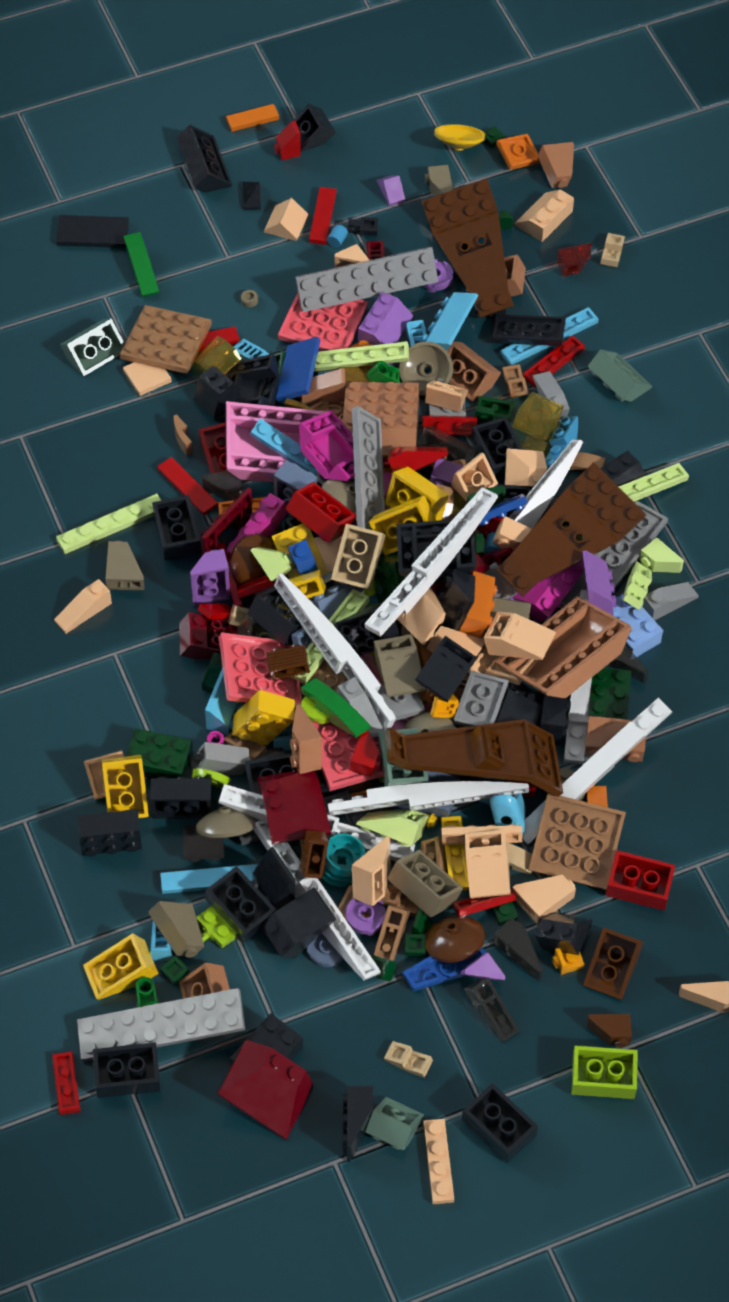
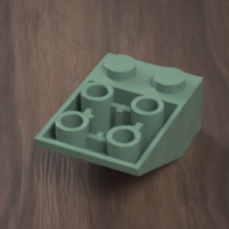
M417 728L396 730L404 735L418 733ZM378 731L384 787L427 783V771L403 769L388 761L385 731Z

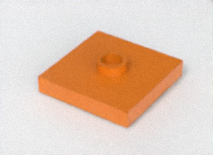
M528 134L497 140L496 144L509 170L540 163L538 152Z

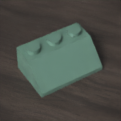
M102 319L60 344L68 361L82 376L119 356L125 345L112 319Z
M600 349L588 365L592 370L591 373L596 378L603 380V385L609 390H613L616 393L615 396L621 401L632 402L652 388V385L616 352Z

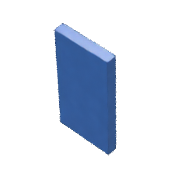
M318 336L287 345L275 397L278 402L285 401L286 398L292 399L309 394L321 341Z

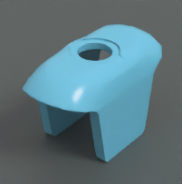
M522 793L515 794L514 797L511 795H497L490 798L489 803L495 825H509L502 823V817L508 816L512 819L510 824L522 825L523 837L525 833L526 807Z

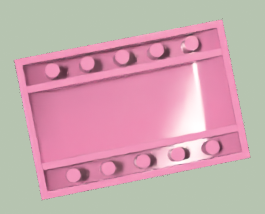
M226 401L227 471L240 480L274 483V474L287 459L249 435L258 420L261 418L300 444L299 424L327 411Z

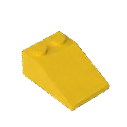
M133 933L83 965L97 1000L136 987V982L142 977L153 978L159 974L145 940Z

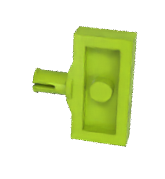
M209 907L196 917L198 925L203 930L201 934L203 942L210 939L222 949L237 938V933L212 907Z

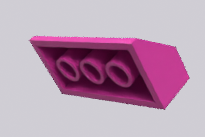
M581 561L536 584L524 597L517 592L513 599L531 603L530 617L536 623L542 622L549 618L585 571L584 562Z

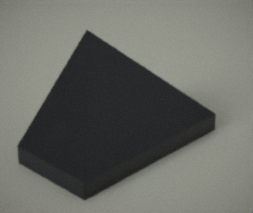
M260 181L243 182V210H261Z

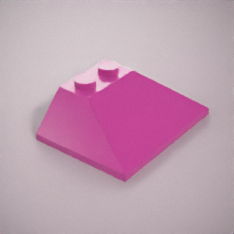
M330 410L299 424L301 452L313 464L318 473L324 479L348 481L355 478L352 433L337 415Z

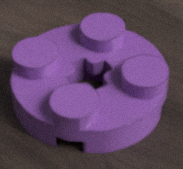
M434 259L437 275L439 274L437 276L438 282L423 285V287L427 288L429 292H436L450 286L453 279V269L450 264L445 261L443 263L438 262V259Z
M354 898L348 903L346 921L353 931L372 936L382 928L386 909L381 900L374 906ZM369 911L370 917L364 918L361 913Z

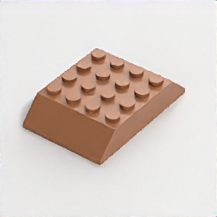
M346 382L343 424L353 434L352 408L359 406L381 419L383 458H388L390 450L398 446L401 448L416 447L420 395L419 383Z
M577 596L542 624V626L555 631L556 634L543 660H538L527 675H523L517 670L526 664L529 659L512 657L513 661L506 665L504 662L508 664L511 657L501 656L494 662L495 665L547 696L567 698L622 653L632 628L631 625Z

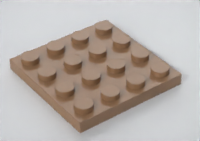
M145 305L120 353V359L188 374L212 325V320Z
M548 793L528 870L551 877L564 875L566 879H570L572 882L607 891L626 812L564 796L557 797Z

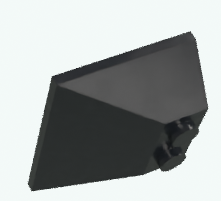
M274 354L227 363L225 376L234 382L241 394L235 402L267 406L275 405L280 377ZM226 410L215 418L214 421L226 419Z
M452 520L397 524L399 575L407 577L412 572L411 565ZM474 532L435 582H445L446 577L450 576L454 569L469 574L477 568Z

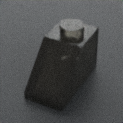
M229 471L202 475L203 488L223 500H236L243 493L241 480Z

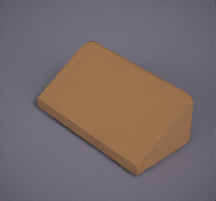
M437 836L421 841L422 852L448 874L442 838Z

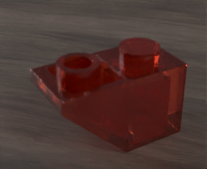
M591 243L558 250L557 263L563 277L579 274L591 257Z

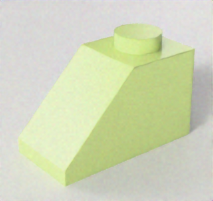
M655 538L641 550L640 561L642 565L652 570V572L680 573L682 571L684 560L658 538Z
M262 547L251 549V552L271 581H276L278 574L282 573L285 576L295 568L293 565L294 561L288 553Z

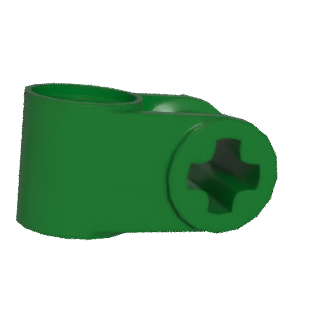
M379 361L367 372V377L371 382L401 383L399 368L391 366L384 361Z
M148 977L140 978L136 982L138 1007L159 1004L153 980ZM143 987L150 988L148 992L141 991Z

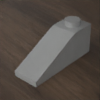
M551 372L533 375V380L549 422L560 421L562 418L567 417L570 408L562 389Z
M688 582L661 587L646 594L642 607L654 620H657L697 599L699 595Z
M352 678L337 687V694L344 698L370 724L371 728L368 732L372 739L377 738V732L384 731L365 691L357 680Z

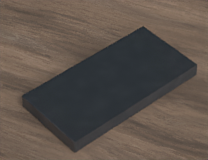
M60 215L57 246L126 248L123 236L128 235L129 217Z
M495 314L491 343L563 346L566 317Z

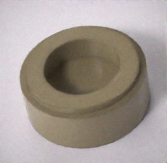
M246 290L242 292L240 298L243 306L250 308L257 305L258 294L255 291Z

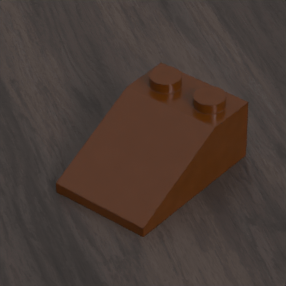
M603 927L583 986L622 1000L639 960L644 941Z

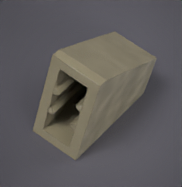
M108 542L105 578L108 589H145L143 574L128 542Z
M159 901L148 911L150 917L177 956L191 958L204 948L193 904Z

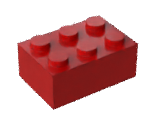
M315 482L295 491L286 507V510L294 518L299 519L308 529L313 530L322 540L328 543L343 536L345 525H352L356 518L355 513Z
M617 850L606 896L665 911L676 865Z

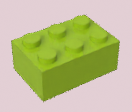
M574 1046L571 1095L635 1099L637 1091L638 1050Z

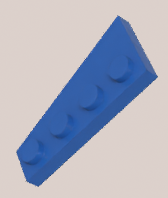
M481 948L472 957L453 963L441 962L429 956L404 971L402 976L411 989L417 991L466 976L461 975V970L486 952Z

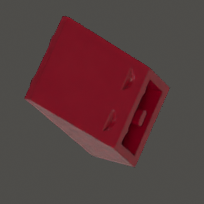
M188 612L179 623L180 656L201 660L211 659L214 652L221 655L219 644L221 632L241 635V627L229 624L226 620H209L204 615Z

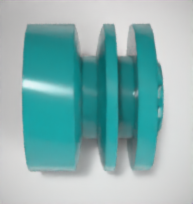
M337 834L331 837L328 843L322 879L328 884L337 887L351 884L352 864L366 854L362 842L349 834Z

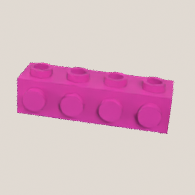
M271 493L262 499L259 508L250 515L249 521L239 530L235 540L229 543L226 550L229 558L234 546L243 537L251 534L271 536L288 513L285 501Z

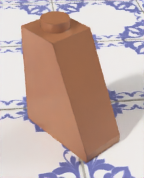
M573 142L542 145L538 158L551 188L566 187L572 177Z
M345 368L312 377L309 394L299 396L298 399H302V404L306 406H313L322 400L329 401V404H340V401H345Z

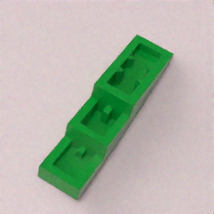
M141 232L123 236L141 297L159 294Z
M314 678L301 687L302 694L315 701L316 708L329 715L331 723L355 738L371 728L370 724L357 710L318 679Z

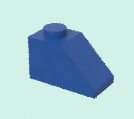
M306 540L288 547L299 575L318 570Z

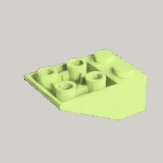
M410 808L369 812L357 821L356 825L361 826V829L364 831L379 833L382 838L390 836V839L397 840L400 845L408 847L414 845L422 837L429 815L417 810L410 811Z

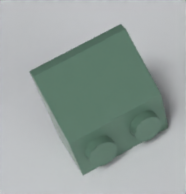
M385 1097L373 1110L365 1132L376 1140L389 1143L395 1149L404 1150L411 1142L424 1114Z

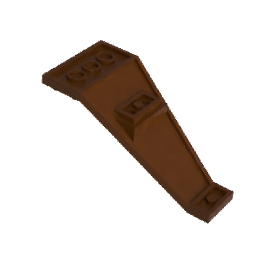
M487 178L421 201L436 241L469 293L478 294L475 304L480 318L514 307L508 290L499 213ZM482 238L485 240V242L483 244H479L478 240ZM462 245H468V249L463 250Z
M593 462L566 488L496 571L524 597L536 584L583 561L582 551L586 550L595 555L620 542L646 517V514ZM568 522L570 525L568 528H564L562 524ZM577 535L583 537L581 541H577L575 538Z
M525 719L404 735L390 727L384 732L388 761L403 769L526 781L557 797L564 793L553 734Z

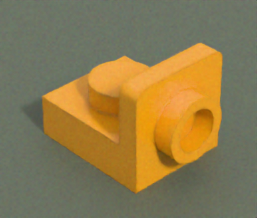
M454 695L451 696L448 702L435 696L430 715L433 718H454L459 706V700Z
M560 948L555 949V955L552 957L555 968H559L561 975L584 968L585 964L580 952L578 955L563 953Z

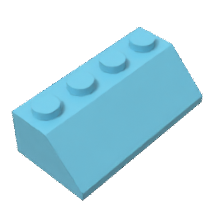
M454 292L450 298L446 297L441 305L444 308L442 310L439 309L434 317L437 319L436 322L431 323L428 328L430 333L428 335L425 334L421 342L437 343L447 351L475 303L478 294Z
M222 667L206 706L205 718L206 730L219 731L227 736L231 729L233 730V716L243 706V703L227 701Z

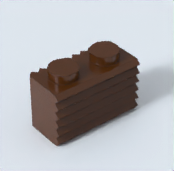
M294 644L290 648H275L271 652H266L269 673L274 681L276 679L279 680L310 673L305 644Z
M307 830L305 832V842L303 843V853L301 854V864L299 866L304 877L321 879L329 840L325 832Z

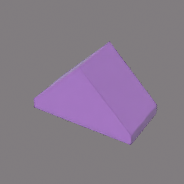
M399 175L377 179V183L389 206L405 202Z
M488 952L483 953L461 970V975L498 981L505 980V975Z

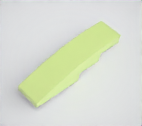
M636 561L629 575L623 600L638 610L642 607L643 599L648 593V586L652 582V570Z

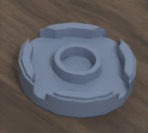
M323 933L307 947L309 958L318 966L325 968L334 967L344 960Z

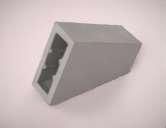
M204 742L190 760L191 778L193 769L196 768L215 771L225 776L242 775L245 772V761L251 760L249 748Z

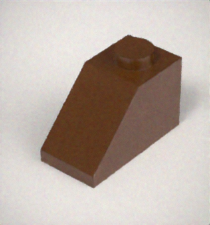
M630 1014L588 1015L587 1027L609 1046L615 1045V1047L622 1048L630 1045L632 1039Z

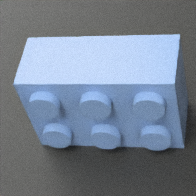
M623 593L616 597L617 607H613V616L631 625L632 629L623 648V653L631 661L661 643L663 630L643 607L638 610L623 600Z

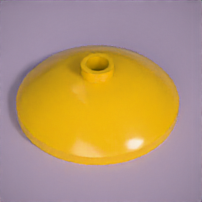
M442 125L435 128L434 135L439 141L458 151L476 146L485 139V133L482 130L466 125Z

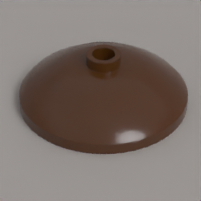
M261 534L247 535L234 546L230 557V569L232 576L239 585L267 575L251 552V549L262 547L276 550L273 541L269 537Z
M448 916L438 920L426 932L425 948L427 953L435 960L447 963L460 962L472 957L482 948L485 941V932L480 922L472 917Z

